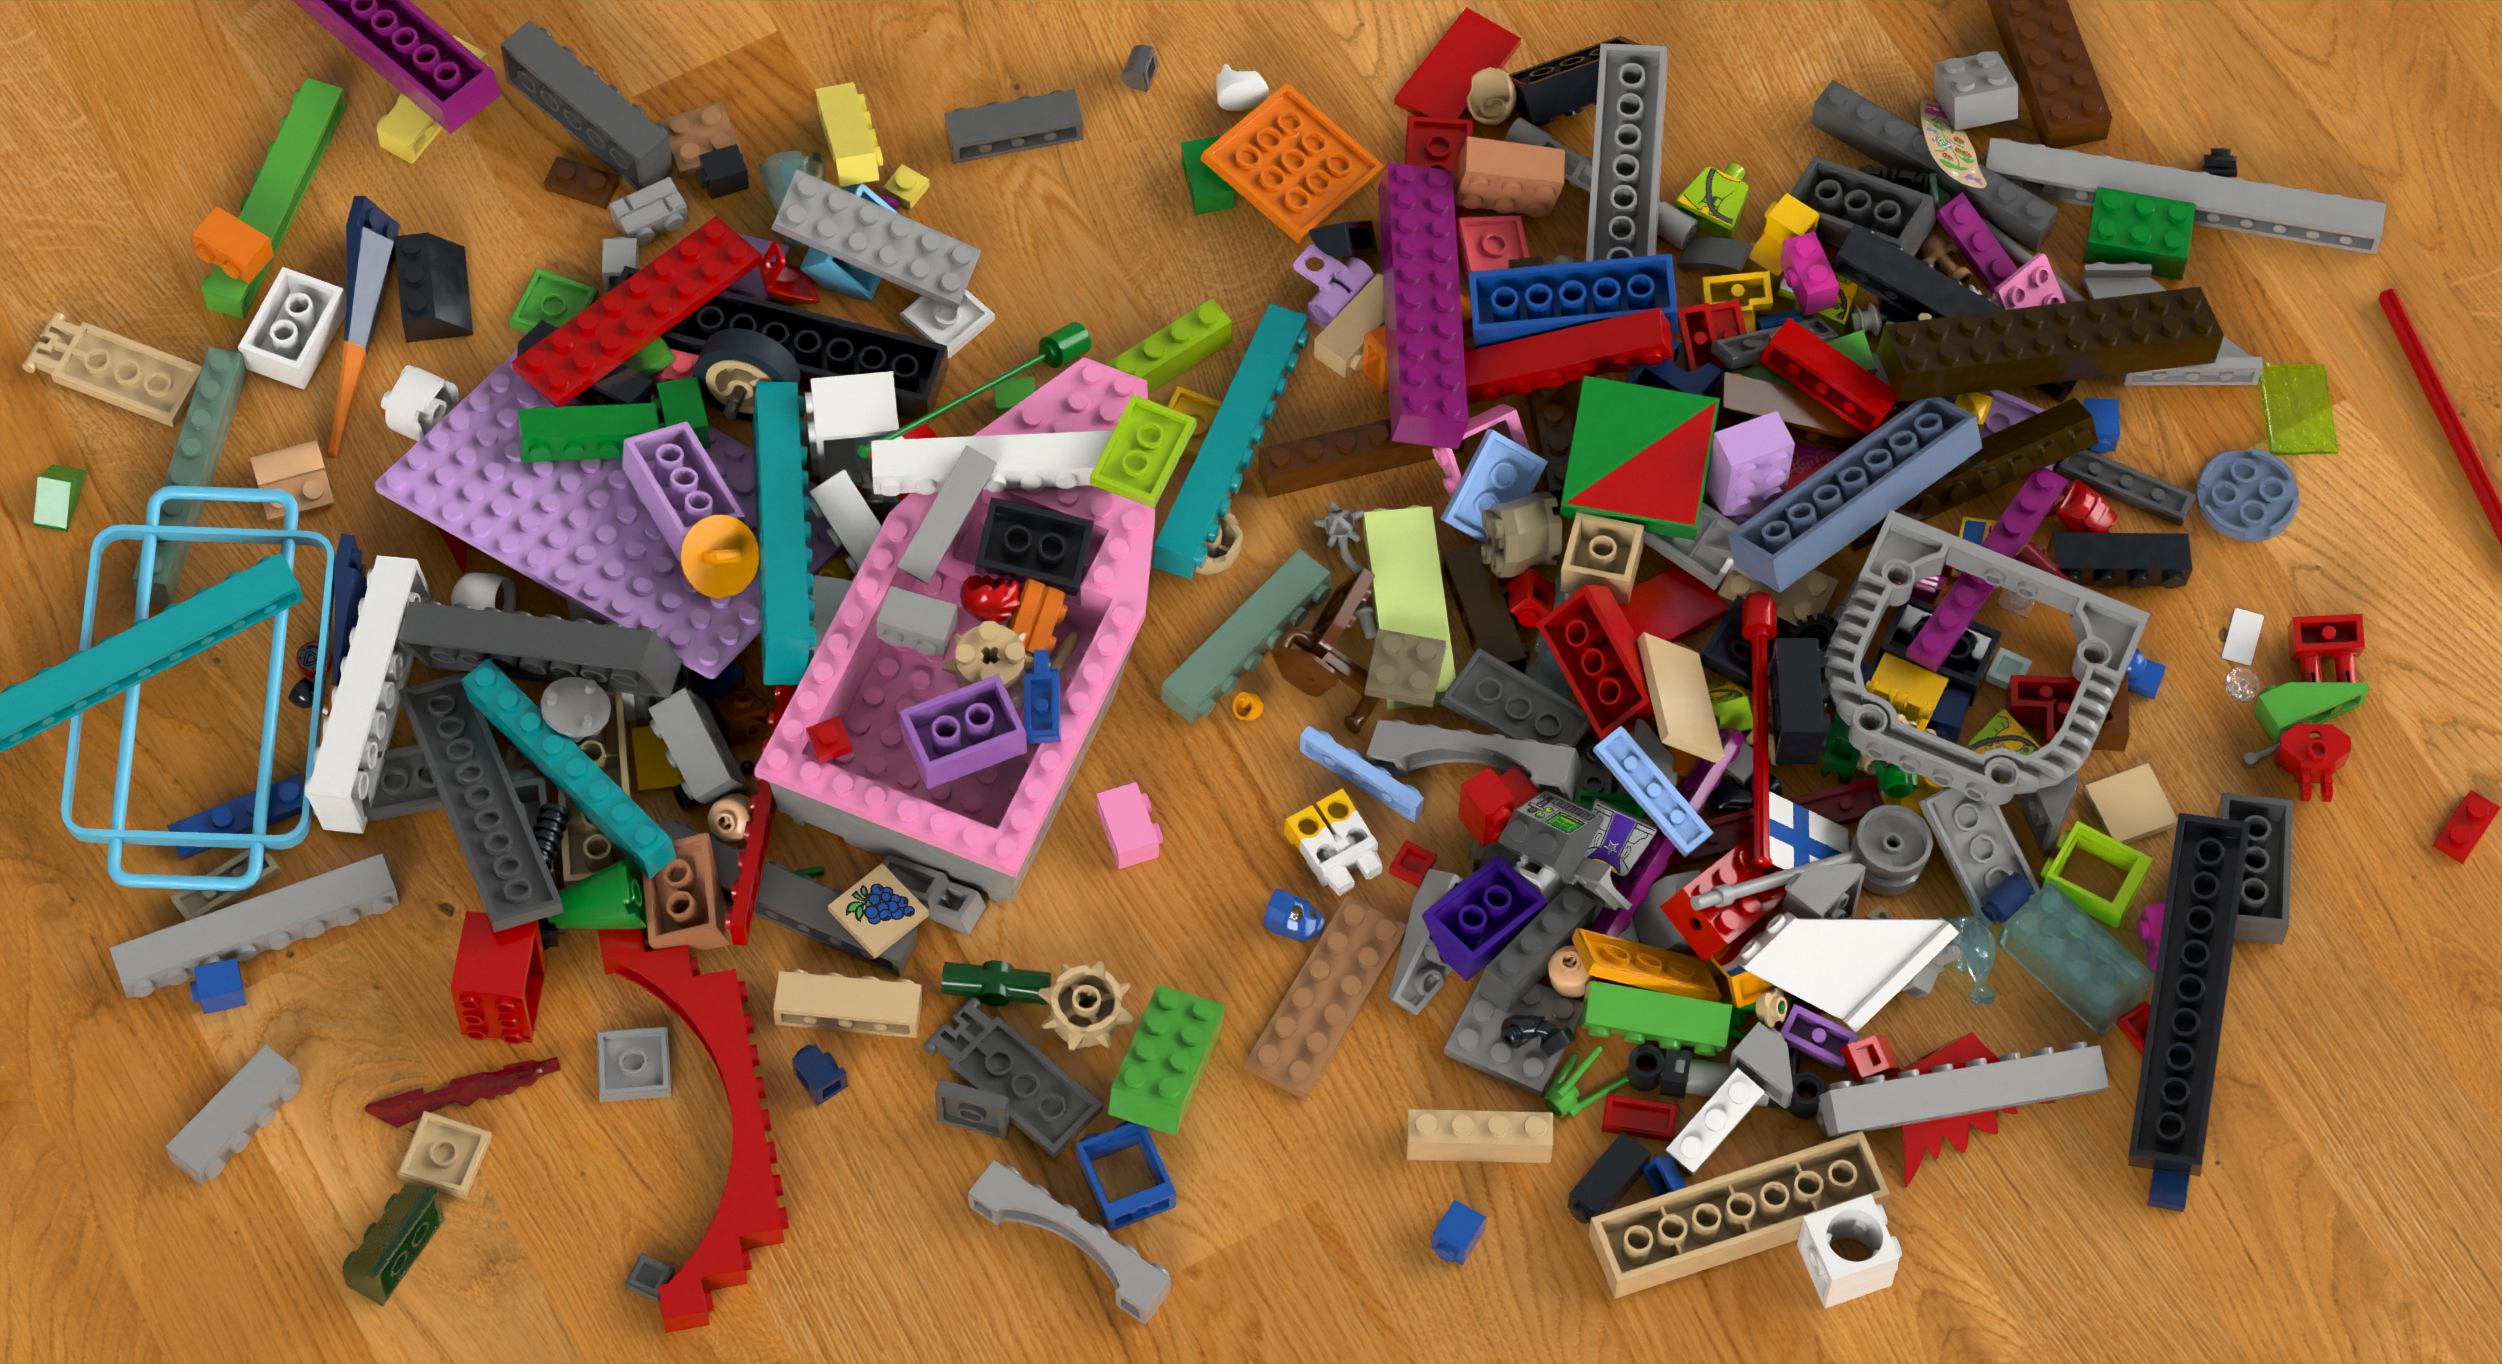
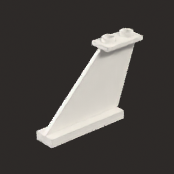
M1787 911L1784 915L1779 914L1774 917L1766 926L1768 931L1758 940L1753 939L1748 942L1740 951L1742 956L1736 962L1746 971L1839 1018L1848 1028L1856 1033L1953 940L1959 932L1941 917L1939 919H1797Z

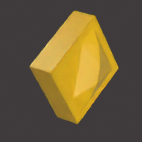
M1978 392L1958 394L1954 405L1975 415L1978 428L1982 431L1993 403V397Z

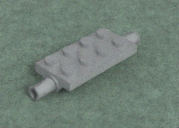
M1702 502L1696 541L1644 531L1643 542L1713 590H1716L1729 570L1731 572L1736 570L1758 587L1762 584V582L1736 568L1734 565L1727 535L1739 526L1704 502Z

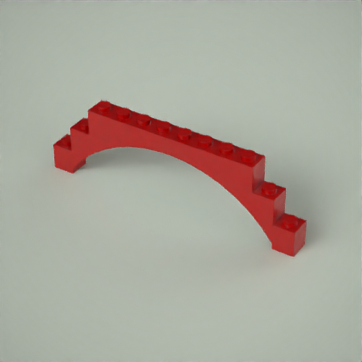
M597 929L605 975L615 973L641 986L665 1003L686 1023L712 1059L725 1087L730 1105L733 1128L732 1157L726 1188L719 1208L705 1237L687 1263L668 1284L658 1285L666 1333L709 1325L707 1312L714 1311L711 1290L747 1284L745 1271L752 1270L749 1249L784 1243L783 1230L789 1229L786 1207L779 1208L777 1197L784 1196L780 1174L773 1175L771 1164L778 1163L774 1141L767 1143L765 1131L772 1130L768 1109L761 1110L759 1099L766 1098L763 1078H755L753 1067L760 1066L757 1045L749 1046L748 1035L754 1034L751 1012L743 1013L742 1003L748 1002L745 981L738 982L736 969L700 975L697 956H689L688 945L652 951V947L649 945L648 932L642 933L641 929Z

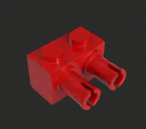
M2362 614L2293 617L2287 626L2290 660L2300 662L2301 682H2322L2321 660L2331 658L2335 660L2336 682L2358 683L2355 658L2359 657L2365 649Z

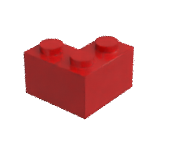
M2011 675L2006 691V710L2021 726H2041V744L2044 747L2051 742L2062 727L2081 682L2075 677Z
M1517 765L1499 777L1488 767L1461 784L1458 817L1482 848L1492 842L1495 844L1499 843L1498 839L1513 811L1540 793Z

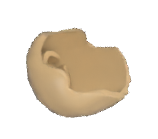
M1489 67L1477 71L1472 77L1471 91L1467 96L1469 111L1472 117L1481 124L1498 125L1507 120L1515 110L1517 90L1508 73L1501 71V69Z

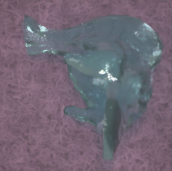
M1960 915L1942 917L1959 932L1957 937L1951 940L1945 947L1951 945L1959 946L1961 957L1948 964L1960 973H1970L1972 975L1974 987L1970 1000L1978 1004L1990 1005L1995 1001V991L1988 984V976L1996 957V941L1992 932L1979 917Z

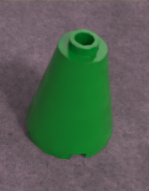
M630 858L623 859L558 891L564 913L547 917L550 924L555 923L558 929L638 930L646 928V925L643 923L647 921L643 883L638 884L634 877V874L640 873L637 865Z

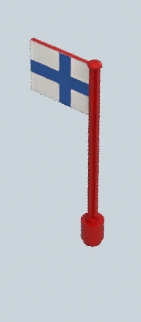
M1752 592L1746 596L1742 604V635L1747 641L1752 643L1754 858L1751 860V864L1758 870L1770 868L1779 872L1848 852L1849 837L1847 828L1769 791L1767 643L1777 636V604L1773 600L1772 595L1767 592Z

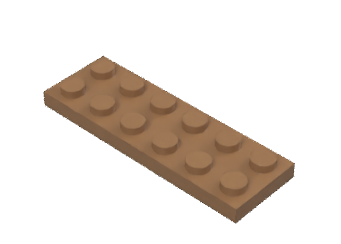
M1346 895L1244 1062V1070L1307 1101L1402 944L1407 924Z

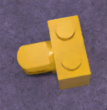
M1769 271L1702 277L1700 288L1702 304L1710 303L1712 305L1739 299L1747 333L1757 331L1755 316L1771 314L1773 297Z

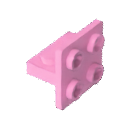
M2038 253L1998 285L1994 290L1995 293L1992 295V298H1990L1994 304L2004 310L2066 303L2049 261L2043 253Z

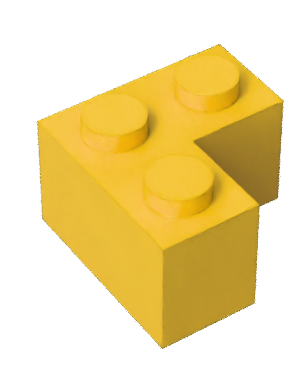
M1788 193L1779 202L1774 201L1768 207L1764 215L1767 221L1761 233L1762 237L1756 243L1753 241L1750 243L1753 249L1742 272L1769 271L1771 289L1774 294L1780 289L1784 277V271L1780 264L1783 240L1814 231L1816 234L1819 220L1818 212Z

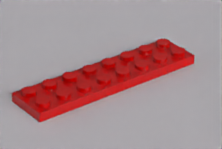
M716 215L513 360V370L554 407H562L761 264L762 254Z

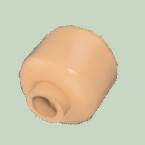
M736 793L729 794L716 801L710 808L707 817L708 826L712 834L724 842H737L743 839L746 822H752L751 799Z
M1564 946L1556 950L1550 957L1548 972L1550 983L1554 990L1560 995L1569 998L1584 995L1586 985L1591 980L1594 981L1595 976L1587 974L1575 946Z

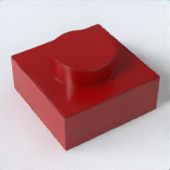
M839 716L806 728V735L819 764L853 752L852 744Z
M1405 840L1389 867V874L1420 888L1428 870L1432 869L1436 863L1437 854Z

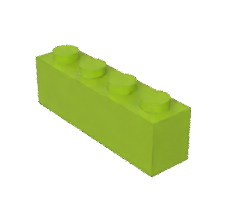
M1211 298L1104 365L1147 380V391L1149 394L1232 342V321Z

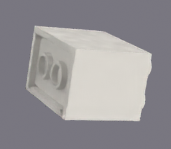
M893 371L811 379L812 392H805L812 472L813 477H820V484L845 469L854 485L862 486L860 471L872 469V464L867 458H861L858 455L857 450L859 446H868L871 444V441L879 440L899 429Z

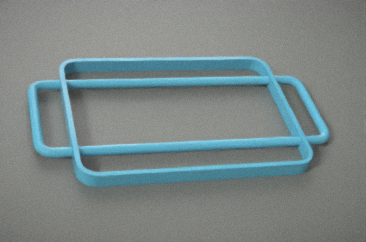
M177 485L162 487L156 490L149 498L146 508L145 525L121 524L110 526L102 530L94 539L90 553L79 651H86L91 648L101 557L104 549L116 540H143L134 623L141 619L148 620L157 540L282 545L281 553L292 572L295 545L321 548L327 554V565L305 776L306 783L307 778L312 777L314 752L320 742L335 590L334 561L336 555L333 546L320 533L297 530L298 503L291 494L284 490ZM170 499L279 503L285 508L283 530L158 525L161 505ZM289 608L274 615L252 834L124 830L141 683L127 689L125 694L110 829L78 827L72 822V807L83 712L71 718L61 802L62 820L69 833L79 841L109 844L107 872L111 879L120 886L129 888L215 891L246 890L253 886L260 878L263 868L264 849L281 850L292 848L301 843L308 835L312 822L313 807L305 796V786L302 816L298 826L287 834L266 835ZM123 844L250 848L249 866L247 872L240 877L126 873L121 868Z

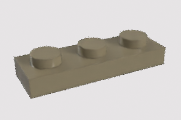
M250 848L205 876L240 877L244 875L249 866ZM264 849L263 868L260 878L248 889L241 891L182 889L169 898L185 922L229 906L281 874L280 868L269 852Z

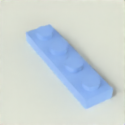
M1308 725L1300 735V752L1413 823H1416L1423 814L1424 797L1421 796L1415 787L1398 782L1392 778V775L1386 769L1380 766L1374 767L1366 762L1354 749H1346L1336 743L1332 736L1325 731H1317Z
M1622 726L1618 727L1594 747L1593 752L1684 857L1712 836L1714 832Z

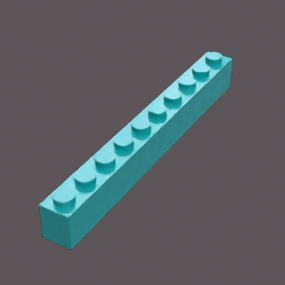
M1269 304L1154 545L1152 567L1188 579H1192L1197 567L1203 568L1208 555V548L1206 547L1209 542L1214 543L1218 536L1220 517H1227L1232 502L1230 496L1232 493L1237 494L1242 484L1243 474L1241 473L1243 468H1250L1255 453L1253 447L1255 444L1260 445L1262 443L1266 430L1264 424L1266 420L1272 421L1277 408L1275 400L1277 396L1283 397L1288 385L1287 375L1289 372L1294 373L1298 365L1300 355L1297 353L1299 349L1305 350L1311 333L1310 330L1306 329L1308 315Z
M282 553L263 557L255 566L243 572H234L228 575L223 582L211 588L205 587L198 590L192 598L180 604H170L160 614L148 620H138L128 630L116 636H107L101 639L96 646L86 651H78L71 654L65 662L53 668H43L33 678L21 684L15 683L6 687L0 694V754L305 600L301 587Z

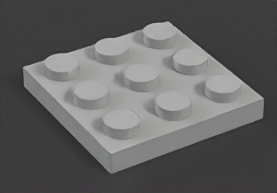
M1482 974L1444 1048V1055L1541 1098L1567 1046L1548 1059L1539 1048L1540 1036L1533 1038L1530 1042L1516 1049L1502 1041V1022L1512 1015L1545 1016V1021L1551 1020L1559 1026H1569L1574 1033L1581 1020L1583 1002L1574 998L1564 997L1555 990L1537 983L1506 1013L1479 994L1483 978Z

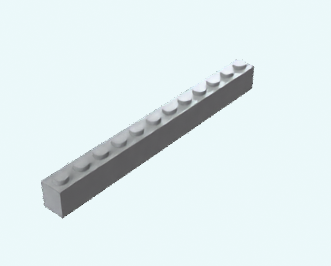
M1990 138L1985 167L2041 199L2092 207L2097 186L2195 203L2196 208L2193 221L2195 225L2374 255L2377 254L2383 235L2386 204L2370 199L2360 200L2343 197L2334 193L2324 194L2312 192L2304 188L2282 187L2269 182L2258 183L2246 181L2239 177L2216 176L2203 171L2192 172L2177 169L2173 166L2163 167L2145 164L2137 160L2127 161L2111 158L2107 155L2097 156L2079 153L2072 149L2061 150L2049 148L2041 144L2031 145L2013 142L2006 138Z

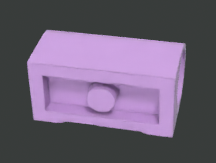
M1315 245L1308 246L1293 263V269L1319 286V292L1307 305V319L1323 329L1332 322L1374 277L1371 268L1359 258L1349 257L1343 264L1334 257L1323 253ZM1317 257L1325 265L1319 271H1311L1306 268L1305 262L1309 258Z

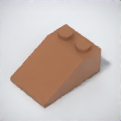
M702 833L672 841L677 857L651 879L642 872L649 945L654 950L688 945L689 954L731 945L729 930L725 928L727 909L709 834Z

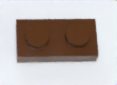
M556 157L544 181V187L547 191L607 209L619 185L617 175L561 157Z

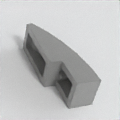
M889 854L882 862L929 910V916L927 917L969 935L986 909V905L978 891L950 882L945 873Z

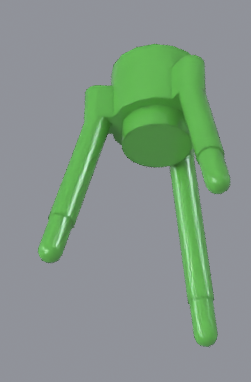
M1601 1045L1596 1046L1573 1074L1565 1080L1578 1059V1054L1573 1053L1553 1084L1544 1092L1543 1103L1557 1117L1563 1118L1568 1113L1570 1117L1574 1118L1583 1108L1629 1082L1628 1076H1624L1578 1102L1577 1098L1580 1096V1093L1574 1084L1603 1050Z

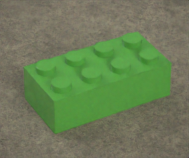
M1157 984L1111 1087L1108 1115L1177 1136L1221 1034L1225 1005Z

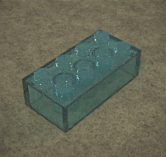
M2051 881L2002 924L1997 944L2100 1037L2116 1024L2119 1017L2129 1012L2149 993L2155 974Z

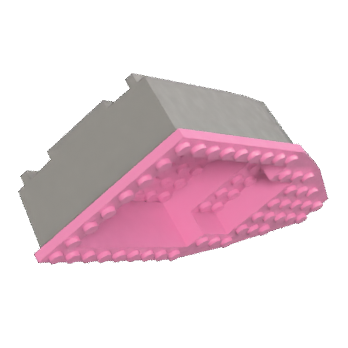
M1083 357L973 436L1111 431L1115 429L1132 394L1148 400L1147 380ZM1093 485L1074 486L1069 489L1040 487L1036 490L1014 488L1004 489L999 492L982 490L928 585L899 570L897 565L939 492L929 495L910 493L888 514L754 769L756 777L769 781L780 812L790 815L792 821L804 827L806 823L812 824L843 837L844 842L880 857L886 858L889 854L945 873L949 881L954 880L986 892L990 900L1000 904L1003 899L1013 903L1115 697L1134 645L1135 637L1146 616L1155 527V508H1150ZM991 497L1093 520V528L1077 596L1066 594L1063 604L1068 606L1066 615L1061 625L1055 624L1051 635L1057 638L1054 649L1049 656L1051 660L1064 639L1071 632H1077L1080 637L1075 650L1060 675L1061 742L1027 744V753L927 790L901 733L899 711L959 689L956 675L943 671L942 663L955 658L957 643L953 637L956 634L963 636L972 628L983 623L971 616L962 607L960 590L969 575H979L982 578L985 576L974 573ZM890 586L957 605L958 622L945 657L923 655L914 648L903 645L892 646L877 638L876 621ZM1008 619L998 623V625L1006 627ZM1023 702V704H1022V706H1021V709H1020V711H1019V713H1018V716H1019V718H1020V720H1021V722H1022V724H1023V727H1024V702ZM839 716L852 744L853 752L819 764L806 735V728Z

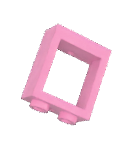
M1503 403L1468 419V426L1463 439L1497 424L1501 435L1530 451L1516 409ZM1434 447L1432 449L1434 458L1438 465L1443 467L1446 476L1443 479L1444 487L1449 496L1452 497L1462 478L1454 453L1450 448Z

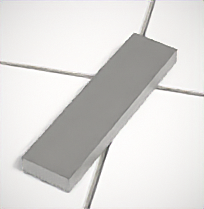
M966 445L898 563L897 568L926 585L929 584L997 466L996 461Z

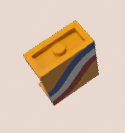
M1767 923L1746 929L1705 962L1712 977L1724 974L1728 978L1732 1002L1737 1008L1755 1003L1761 993H1772L1774 988L1777 987L1746 971L1736 962L1742 956L1740 951L1748 942L1753 939L1758 940L1768 931L1766 929Z

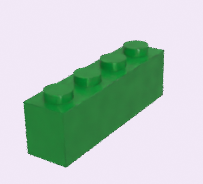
M655 403L518 409L517 436L521 462L623 458L624 439L659 429Z

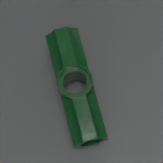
M998 960L987 961L983 963V966L945 962L942 973L941 994L964 997L973 996L990 1006H1005L1010 1001L1048 1005V1002L1040 997L1038 993L1041 988H1050L1051 973L1014 969L1011 964Z

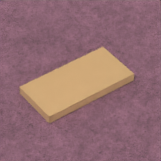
M1643 632L1637 639L1661 743L1718 763L1724 757V751L1699 653Z

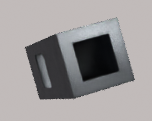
M1622 1132L1569 1193L1567 1208L1570 1209L1572 1216L1583 1224H1590L1592 1217L1611 1212L1643 1175V1168L1650 1163L1651 1152Z

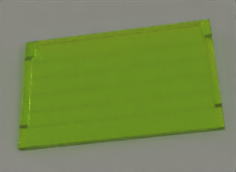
M2262 362L2263 370L2259 384L2270 453L2274 456L2338 453L2325 365H2270L2268 362Z

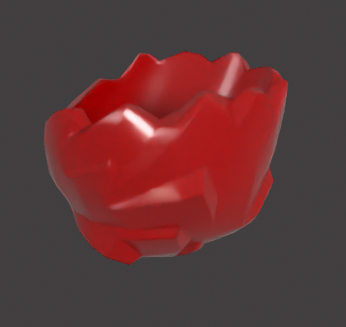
M969 575L960 590L961 605L971 616L981 622H1003L1018 609L1019 581L1011 579L1005 582L1003 578L992 579L989 575L983 578L979 575Z

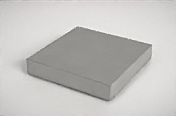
M668 1026L596 1032L600 1102L672 1097Z

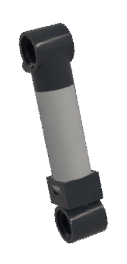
M1643 1044L1637 1046L1631 1052L1627 1076L1629 1084L1636 1090L1642 1092L1651 1091L1658 1087L1661 1082L1659 1095L1684 1099L1685 1093L1712 1097L1735 1070L1726 1063L1691 1058L1692 1052L1685 1050L1667 1049L1664 1060L1662 1052L1657 1047ZM1790 1048L1788 1052L1793 1083L1790 1105L1785 1109L1765 1093L1755 1105L1787 1110L1795 1117L1809 1119L1817 1114L1820 1102L1819 1095L1825 1093V1084L1822 1078L1815 1073L1801 1072L1798 1074L1801 1052L1796 1048ZM1642 1064H1647L1651 1066L1654 1070L1650 1072H1644L1640 1070L1638 1066ZM1808 1092L1811 1095H1813L1814 1098L1804 1099L1801 1098L1798 1095V1093Z

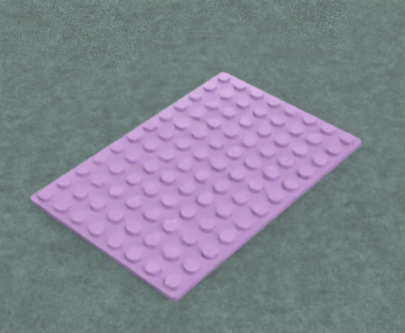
M517 350L375 482V490L381 495L607 622L619 623L627 628L636 629L638 625H643L656 630L657 635L665 643L669 644L672 647L671 650L682 660L681 664L708 679L716 678L761 632L758 569L751 583L742 592L732 597L728 595L722 598H711L695 590L687 581L681 562L677 560L622 468L623 458L521 462L517 436L518 409L554 406L513 370L512 361L517 358ZM574 398L562 407L588 405ZM662 417L658 418V423L663 422ZM708 425L711 448L705 449L745 514L744 524L752 531L757 541L753 449ZM808 480V492H803V495L811 499L809 491L819 485ZM810 508L809 517H804V520L811 522V541L805 544L808 548H812V569H807L810 574L816 575L844 546L841 545L837 548L826 532L831 527L823 515L818 519Z

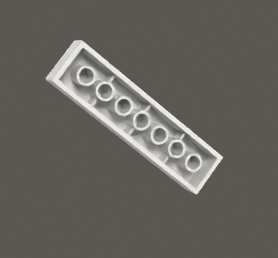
M377 555L374 568H370L368 571V588L365 598L362 597L359 601L357 625L352 627L350 631V648L347 657H343L341 662L339 686H335L333 689L330 716H326L323 722L322 743L314 752L312 777H308L305 783V796L309 799L314 815L317 816L323 830L364 834L368 819L364 815L362 800L366 798L368 793L370 807L372 806L385 762L383 756L385 750L389 748L401 706L398 690L406 688L415 658L397 638L409 602L424 603L425 600H432L431 591L417 559ZM383 751L381 758H377L378 752Z

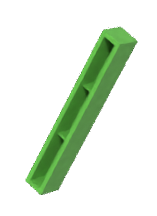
M306 78L301 89L298 88L295 91L292 99V108L289 114L284 115L280 122L279 135L276 141H272L268 146L266 162L263 168L257 169L253 181L254 186L250 194L244 196L240 208L241 213L238 217L239 220L270 238L274 257L250 284L240 278L233 279L229 277L220 266L214 263L215 266L211 275L205 276L201 287V293L204 294L207 309L245 320L347 108L343 88Z

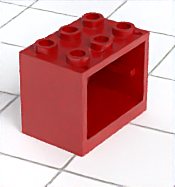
M466 911L450 988L462 1035H466L474 1040L496 1038L502 1039L509 1044L532 1043L547 969L538 920L494 933L486 913Z

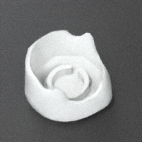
M1224 64L1221 72L1216 74L1217 103L1222 109L1227 111L1253 110L1269 97V88L1265 80L1256 71H1232L1229 65Z

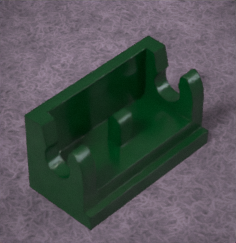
M1835 711L1826 742V751L1823 752L1821 762H1823L1821 774L1826 777L1829 771L1838 772L1840 774L1839 783L1847 785L1850 783L1855 772L1861 751L1853 747L1849 742L1848 733L1850 726Z

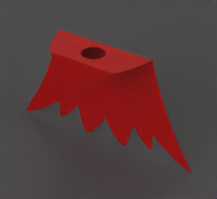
M1971 1032L1940 1046L1894 1072L1891 1077L1893 1080L1898 1079L1897 1073L1918 1069L1920 1075L1932 1073V1067L1944 1064H1952L1953 1070L1966 1068L1965 1062L1980 1058H1986L1987 1064L1999 1062V1058ZM2051 1100V1101L2039 1102V1104H2050V1103H2055L2056 1101ZM2016 1107L2000 1109L2006 1113L2018 1114ZM1994 1110L1902 1125L1905 1188L1915 1176L1926 1147L1933 1159L1937 1160L1941 1150L1942 1136L1956 1150L1964 1153L1968 1145L1969 1123L1989 1134H1998V1124Z

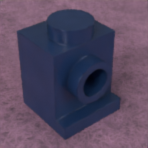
M816 1044L804 1046L792 1059L794 1075L817 1106L848 1087L846 1071L843 1067H838L829 1052L823 1054Z

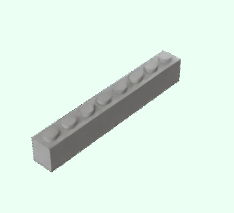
M379 854L110 947L109 949L127 999L132 997L140 998L151 994L155 989L184 983L188 978L195 976L194 967L231 959H237L239 962L248 961L259 953L270 949H283L293 941L305 937H317L325 930L339 925L348 926L357 922L359 918L371 914L386 913L392 907L399 905V900L383 854Z
M2087 1041L2066 1045V1051L2054 1053L2053 1047H2047L2032 1051V1057L2021 1058L2018 1052L1999 1056V1062L1987 1064L1986 1058H1980L1965 1062L1966 1068L1953 1070L1952 1064H1944L1932 1067V1073L1920 1075L1919 1070L1914 1069L1897 1073L1898 1079L1886 1081L1885 1075H1878L1863 1079L1864 1085L1852 1086L1851 1081L1833 1083L1829 1085V1091L1819 1095L1827 1137L1831 1138L1854 1134L1860 1131L1866 1132L2098 1093L2109 1088L2101 1046L2088 1047Z

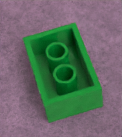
M2097 186L2091 208L2083 263L2126 264L2137 262L2139 264H2152L2151 275L2182 280L2189 255L2196 204Z

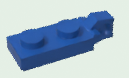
M1048 649L1034 650V670H1026V674H1023L1024 729L1026 731L1027 744L1061 742V678L1058 668L1051 669V658L1049 657Z

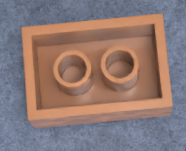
M1467 136L1453 169L1454 205H1460L1467 209H1491L1499 213L1514 212L1528 214L1535 218L1550 217L1564 186L1565 149Z

